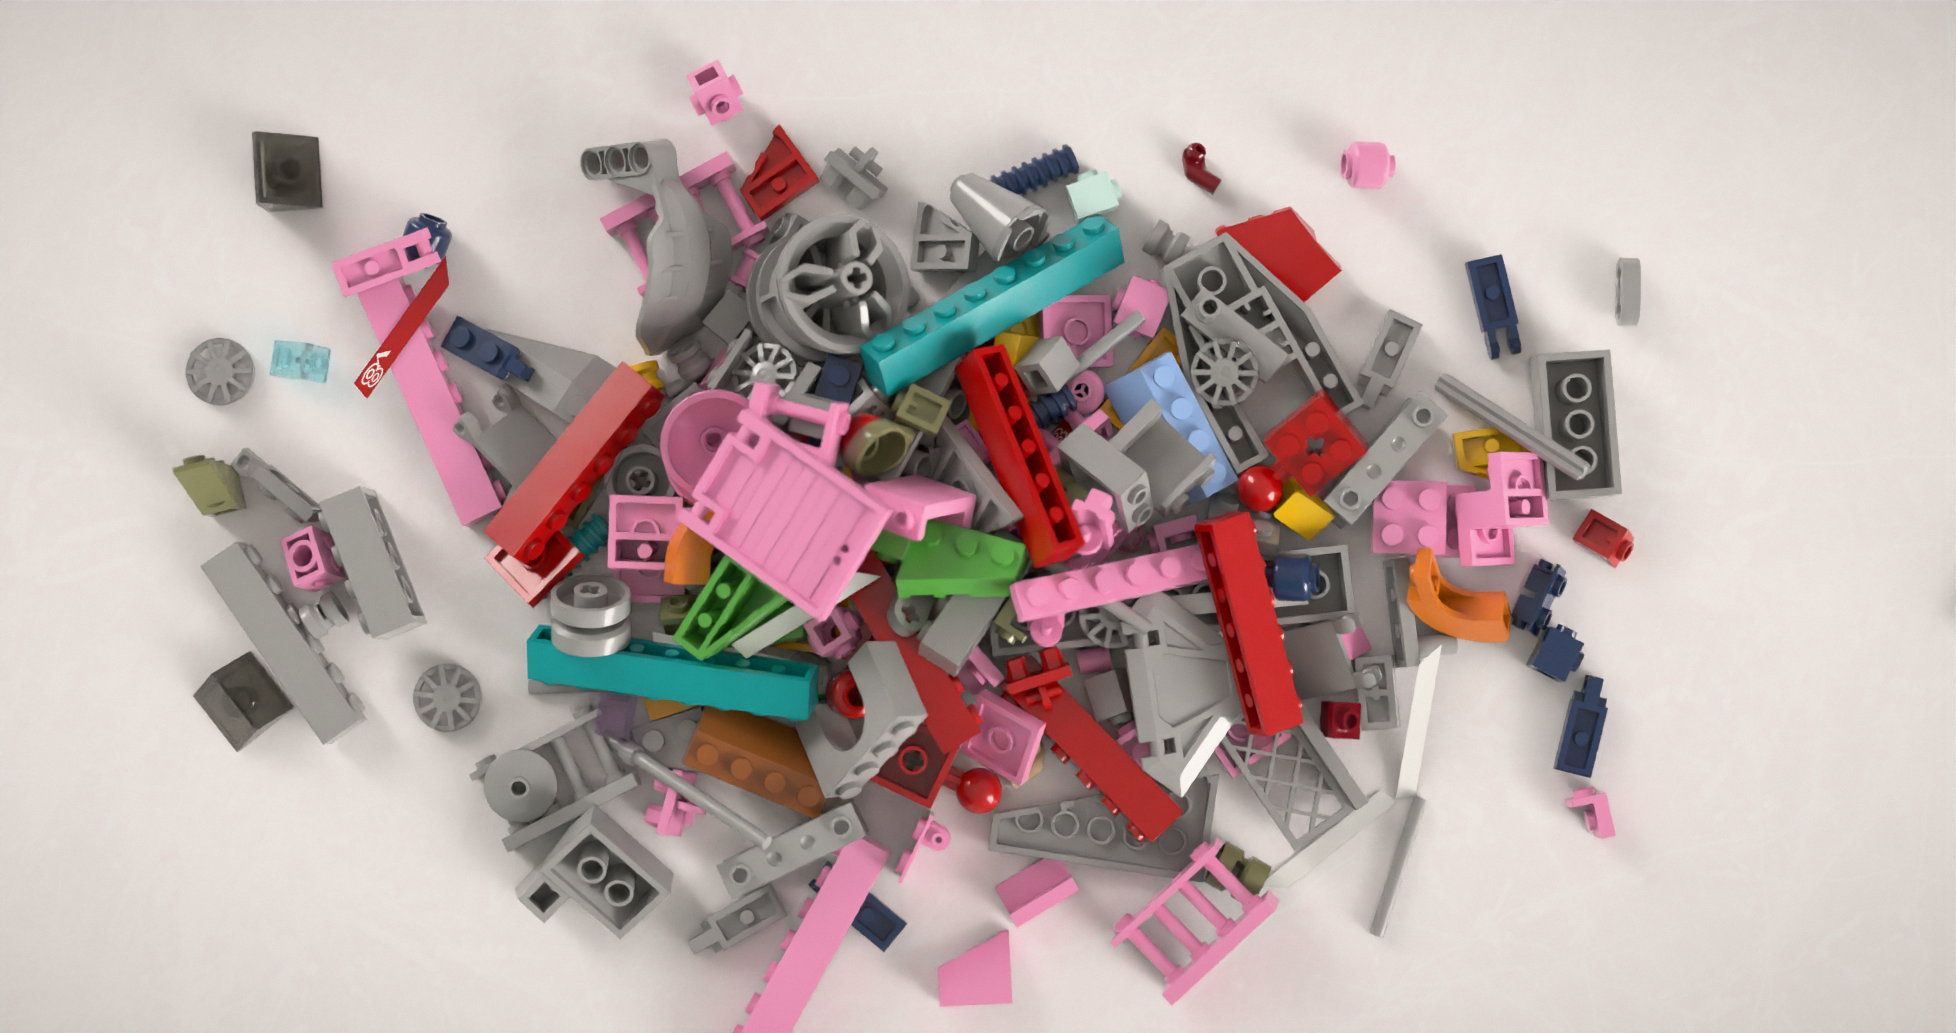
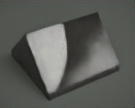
M260 131L252 132L256 204L268 212L323 208L319 137Z
M252 651L245 653L213 672L193 695L236 752L241 751L295 708Z

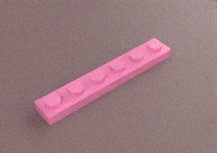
M1199 544L1017 582L1009 586V590L1020 623L1208 582Z

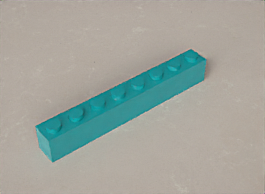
M1099 214L1086 218L1082 223L1064 233L1056 235L1053 239L1037 248L1027 251L1021 257L995 269L994 272L976 282L966 285L963 289L949 297L937 301L933 306L905 319L904 322L888 331L876 335L870 341L859 346L868 381L889 397L1124 264L1118 227Z
M541 624L537 626L527 640L528 679L541 681L547 685L564 684L575 686L581 690L598 689L610 691L615 695H639L649 700L679 701L684 705L700 704L713 706L723 711L733 709L747 711L757 716H781L791 721L809 720L818 704V664L756 655L746 659L741 653L722 651L700 661L681 645L631 638V642L626 648L614 654L601 657H580L558 650L551 641V626Z

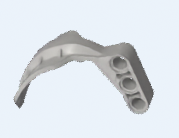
M668 139L588 148L584 150L580 159L581 170L587 179H608L654 195L655 211L659 219L647 238L648 273L646 290L636 323V339L643 348L645 355H660L679 340L693 335L705 325L702 321L724 297L732 258L731 234L723 223L701 208L696 199L680 181L676 149Z

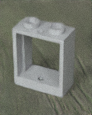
M1082 422L1057 446L1062 467L1076 479L1077 483L1082 484L1089 491L1094 488L1110 494L1113 498L1110 510L1115 513L1114 522L1130 533L1137 525L1144 524L1154 510L1147 472Z

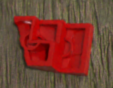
M1291 206L1276 210L1270 215H1258L1248 218L1246 222L1229 227L1225 225L1219 226L1215 230L1217 236L1227 232L1303 302L1307 301L1342 271L1341 265L1319 244L1314 230Z

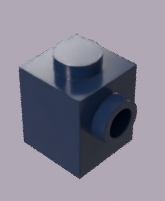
M1558 624L1556 628L1547 627L1543 630L1526 666L1557 682H1565L1570 671L1576 672L1582 663L1584 653L1581 652L1584 643L1575 639L1578 633L1566 626Z

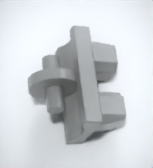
M855 146L849 155L838 148L835 152L830 151L824 159L828 164L825 166L820 180L835 190L847 178L855 187L846 200L859 211L867 207L873 200L883 197L889 189L874 177H877L883 168L874 162L878 151L873 147L864 154Z

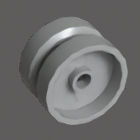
M580 575L558 582L551 589V614L554 616L551 619V641L553 645L564 653L580 657H601L614 654L626 648L631 642V618L629 616L631 613V589L625 582L603 575Z

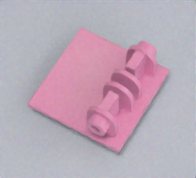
M933 812L930 813L928 819L921 816L911 837L917 840L912 852L905 849L895 871L901 874L899 883H902L920 844L936 851L946 849L950 843L949 830L932 821L934 817Z

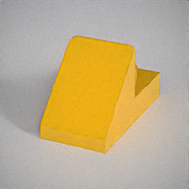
M1293 477L1283 483V494L1276 505L1278 509L1273 514L1276 519L1308 541H1312L1336 517L1316 493L1309 497Z

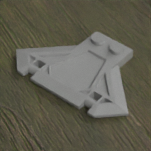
M1158 592L1137 597L1130 607L1152 622L1149 631L1154 630L1156 643L1149 644L1148 633L1143 635L1122 620L1120 626L1122 635L1133 634L1135 647L1124 650L1137 740L1138 743L1149 742L1151 755L1140 758L1142 770L1182 798L1235 719L1243 711L1223 636L1165 593ZM1170 738L1172 751L1165 752L1164 739Z

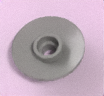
M516 749L503 753L492 762L484 778V794L489 806L496 814L513 822H527L540 817L550 808L557 793V778L553 767L543 756L530 750ZM520 781L524 783L526 791L522 794L515 793L512 788L514 782Z

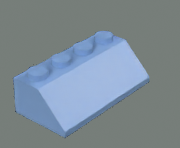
M1164 352L1104 385V392L1112 403V407L1123 426L1153 399L1162 407L1161 417L1205 457L1210 453L1216 456L1213 468L1216 473L1204 487L1200 488L1196 485L1187 494L1190 500L1185 506L1207 498L1238 481L1230 462L1172 352Z

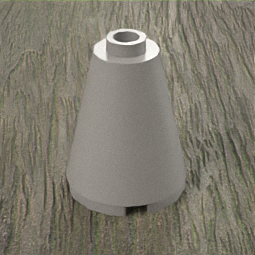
M974 173L960 175L950 187V201L993 261L1000 266H1004L1024 255L1022 252L1029 244L1035 248L1047 230L1049 215L1045 213L1046 210L1041 205Z

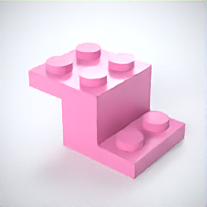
M1533 452L1488 453V477L1491 490L1455 494V517L1458 527V553L1461 567L1515 564L1513 528L1549 525L1544 461L1541 457Z
M1391 480L1372 501L1371 553L1416 556L1417 549L1432 548L1435 557L1460 558L1458 553V527L1455 517V494L1476 492V486L1447 485V482Z
M610 495L607 568H613V577L625 582L631 589V602L661 603V598L674 595L686 596L685 584L664 582L666 552L675 530L681 523L677 518L684 508V497Z

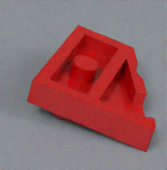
M780 124L773 130L772 140L765 152L760 153L755 162L754 171L747 176L739 190L761 222L820 182L815 172Z

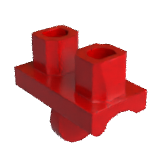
M1056 645L1038 650L1043 669L1029 673L1024 655L1005 661L1008 677L1005 683L1009 695L1037 687L1038 690L1025 694L1027 704L1041 700L1045 710L1052 708L1049 697L1062 694L1059 683L1045 687V684L1073 675L1068 661L1064 662L1063 656Z

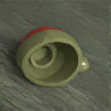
M861 413L851 417L849 429L845 435H842L840 442L841 455L845 465L860 475L874 476L895 468L903 460L908 452L909 444H912L915 439V432L909 426H900L891 420Z

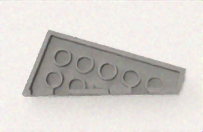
M1219 774L1195 778L1182 798L1164 785L1158 784L1183 810V814L1152 845L1146 840L1139 843L1126 829L1130 823L1120 813L1114 817L1102 805L1100 801L1104 796L1101 794L993 813L988 850L1174 878L1193 861L1189 856L1202 842L1206 841L1209 845ZM1203 866L1189 880L1204 883L1206 868Z

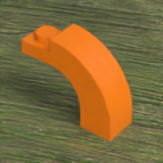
M709 509L705 518L711 521L715 512ZM682 522L675 530L667 548L664 582L706 585L710 579V560L715 546Z
M1432 548L1417 549L1415 564H1411L1409 569L1410 582L1407 595L1408 605L1416 616L1430 627L1459 639L1475 642H1508L1512 613L1505 591L1474 592L1458 588L1445 580L1441 575Z

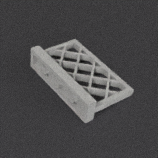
M1303 704L1301 714L1304 723L1289 728L1290 730L1282 731V733L1294 735L1298 741L1296 757L1276 753L1280 732L1274 734L1271 752L1251 749L1253 735L1248 734L1246 747L1232 745L1226 735L1220 741L1294 851L1352 811L1358 810L1369 802ZM1243 713L1238 715L1231 727L1235 724L1246 726V722L1242 721L1244 718ZM1236 750L1245 751L1243 760ZM1303 750L1310 760L1301 758ZM1250 753L1270 756L1266 777L1252 775L1248 769ZM1275 757L1295 761L1291 782L1272 779ZM1300 762L1314 765L1319 772L1316 787L1297 784ZM1323 779L1330 790L1322 788ZM1256 780L1265 781L1264 791ZM1271 783L1290 786L1286 808L1275 806L1269 800L1268 795ZM1296 788L1315 791L1312 812L1292 809ZM1321 792L1334 795L1343 808L1331 816L1317 814ZM1277 810L1286 812L1284 820L1279 815ZM1291 813L1311 816L1308 832L1296 840L1289 829ZM1316 818L1325 819L1315 826Z

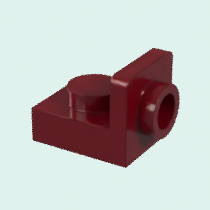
M1321 701L1320 731L1324 737L1360 740L1361 703Z

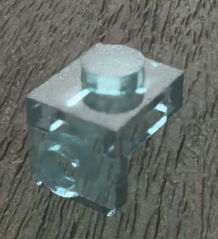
M275 340L269 376L325 383L327 381L331 350L327 347L305 342Z

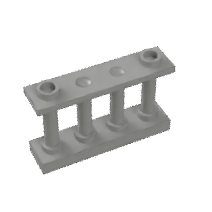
M1419 391L1413 399L1408 398L1371 439L1367 453L1345 469L1320 498L1335 514L1336 517L1331 522L1339 529H1342L1347 523L1352 525L1448 416L1422 391Z
M592 704L572 714L575 719L574 721L519 748L535 751L550 743L575 792L572 795L575 802L562 808L560 802L556 803L554 800L550 808L542 815L543 818L532 824L529 821L513 822L507 820L510 825L507 828L510 835L501 839L507 852L513 851L583 815L594 804L599 807L642 785L636 772L627 775L624 769L620 770L595 720L607 714L604 707L594 710ZM580 727H583L607 775V778H605L607 786L597 791H594L592 786L588 787L563 737ZM495 754L475 763L478 770L469 774L472 781L485 776L489 766L496 759Z
M853 798L820 814L816 819L811 818L773 836L770 845L766 849L754 845L723 860V863L716 867L733 900L865 837L866 833L869 832V828Z

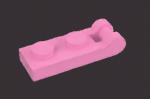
M428 227L332 262L331 266L344 297L441 262L438 252H433L429 239L432 237ZM415 244L420 257L410 261L406 247Z

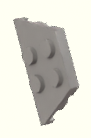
M946 415L937 433V444L929 447L928 460L930 468L927 478L977 495L971 530L990 534L1022 520L1024 515Z

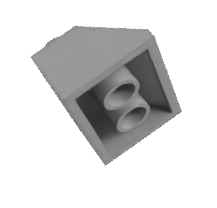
M595 804L568 828L540 867L542 873L619 939L625 936L671 894L674 873Z

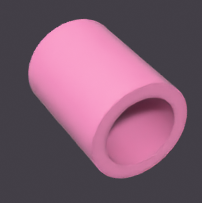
M1096 646L1075 651L1080 676L1112 669L1108 648Z

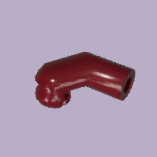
M1191 143L1182 155L1185 177L1213 195L1222 179L1206 170L1205 147L1200 143Z

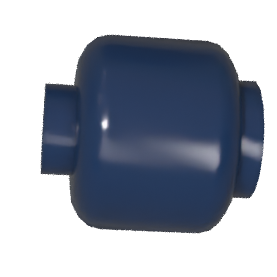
M420 213L419 217H412L408 220L402 236L428 227L432 237L429 239L433 252L437 251L442 261L449 247L452 233L446 227L447 222L428 213ZM415 244L406 247L410 261L420 257Z
M1281 553L1274 558L1272 566H1266L1265 576L1268 587L1272 588L1274 597L1279 601H1307L1311 598L1313 592H1318L1319 564L1313 563L1312 558L1308 554Z

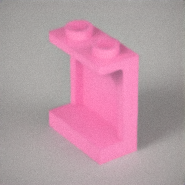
M919 474L864 485L865 490L894 509L882 529L914 541L923 539L927 519H935L971 529L977 495Z

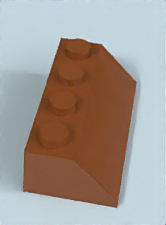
M704 706L681 760L683 765L814 819L820 816L827 798L823 795L796 729L765 716L753 715L747 711L733 709L723 711L713 706Z

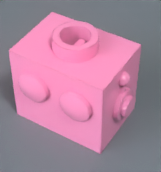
M1132 275L1126 290L1119 287L1111 308L1116 309L1117 312L1112 325L1117 326L1138 310L1146 321L1128 336L1134 339L1138 337L1147 340L1154 339L1169 302L1167 289L1159 285L1160 282L1156 280H1143L1140 276Z
M309 526L280 539L295 587L318 592L346 579L343 566H338L332 553L331 547L335 546V542L331 532L326 533L322 529Z

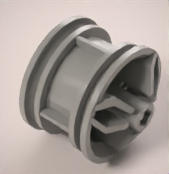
M841 214L828 215L813 220L795 234L781 238L768 246L755 261L746 287L748 315L760 340L763 343H774L784 347L794 356L798 367L802 368L806 366L808 361L823 368L828 353L845 359L850 358L856 353H861L859 346L870 341L876 335L884 333L902 323L910 296L907 268L901 253L892 240L872 223L862 218ZM819 252L825 254L826 267L822 266ZM830 317L833 318L837 334L830 332ZM779 352L777 357L785 359V355Z

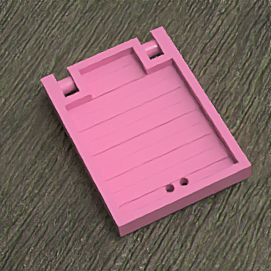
M742 409L736 420L743 425L738 433L728 432L691 494L697 502L693 508H683L677 520L818 621L826 620L894 509L751 409ZM754 434L761 437L756 446L750 443ZM709 509L715 512L711 521L705 518Z

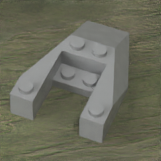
M1227 232L1163 266L1182 373L1236 475L1265 460L1269 455L1240 403L1233 406L1212 404L1196 392L1192 383L1191 364L1198 350L1210 340L1180 316L1203 287L1289 354L1279 368L1292 362L1311 396L1323 388L1345 415L1364 404L1311 308ZM1214 347L1207 349L1204 354L1214 361L1217 360ZM1221 350L1222 356H1227V354ZM1201 358L1199 359L1197 369L1211 368L1209 364ZM1239 365L1240 370H1246L1244 367ZM1197 375L1200 385L1211 379L1210 375ZM1239 376L1238 379L1249 386L1253 376ZM1235 383L1232 385L1234 393L1241 390ZM1212 384L1205 391L1209 395L1214 396L1217 384ZM1226 387L1222 388L1219 399H1230Z

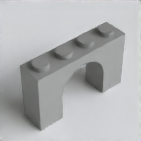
M895 641L865 642L848 662L861 693L865 709L864 729L859 741L853 733L848 718L832 711L828 704H817L809 720H800L794 724L825 798L841 797V799H850L857 796L867 781L879 772V768L889 757L897 753L898 747L916 732L918 725L928 716Z

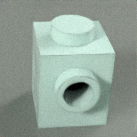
M1096 169L1077 176L1078 182L1066 186L1065 193L1077 225L1086 218L1096 214L1103 216L1117 211L1119 207L1118 200L1123 198L1116 178L1110 180L1107 171L1098 174Z

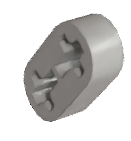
M1619 258L1616 266L1615 282L1617 325L1637 326L1640 318L1641 303L1639 258Z

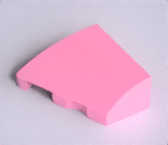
M1009 930L999 932L998 935L978 946H974L961 956L938 967L940 1007L1012 1003Z

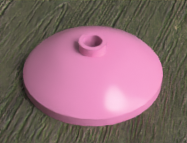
M705 390L688 396L670 412L662 428L660 451L667 472L681 488L693 493L728 432L738 433L743 425L736 419L742 409L749 408L750 401L731 391ZM712 433H717L721 436L720 441L716 444H711L707 441L708 436Z

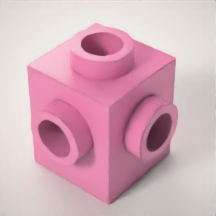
M719 60L686 75L695 92L689 98L698 116L705 113L711 126L720 121L729 120L736 113L744 110L738 99V96L743 94L734 74L727 77Z
M834 606L826 620L818 621L813 618L803 625L808 633L807 639L809 644L821 657L836 656L837 659H842L857 649L855 643L863 639L859 631L862 628L860 620L851 609L847 611L846 607ZM837 627L842 634L838 638L835 636V629Z

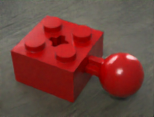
M1321 388L1266 433L1263 443L1278 460L1270 467L1257 465L1246 469L1237 482L1238 498L1250 510L1257 512L1270 510L1280 501L1283 494V483L1291 477L1298 482L1309 497H1312L1367 453L1369 443L1323 388ZM1312 437L1315 441L1322 438L1324 440L1322 448H1312L1309 445V438Z
M920 723L916 732L898 747L897 753L887 759L879 768V772L869 779L928 809H931L941 786L955 791L960 805L968 812L974 814L990 812L999 804L1002 797V785L996 774L985 768H973L964 772L951 766L960 746L943 755L929 729L923 723ZM914 750H918L921 752L919 758L924 761L922 767L916 765L913 770L906 767L908 761L903 758L904 754H912Z

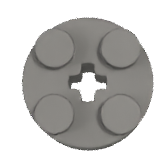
M638 444L622 449L614 459L612 468L604 474L605 488L609 498L611 494L679 496L667 477L660 449L651 445ZM647 472V479L651 481V484L648 488L642 487L638 491L639 484L635 482V478L637 476L644 477Z

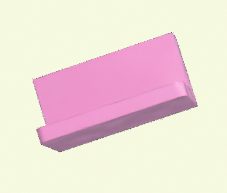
M1044 858L998 884L995 888L1016 927L1079 891L1063 861Z

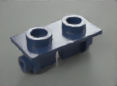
M1543 559L1539 560L1538 565H1533L1524 585V588L1535 592L1534 598L1520 594L1511 614L1513 618L1512 626L1524 630L1527 624L1529 625L1527 630L1535 637L1538 636L1540 629L1545 630L1549 625L1552 617V610L1549 609L1554 598H1559L1562 595L1567 584V578L1564 577L1566 571L1559 564H1556L1554 571H1552L1553 564Z

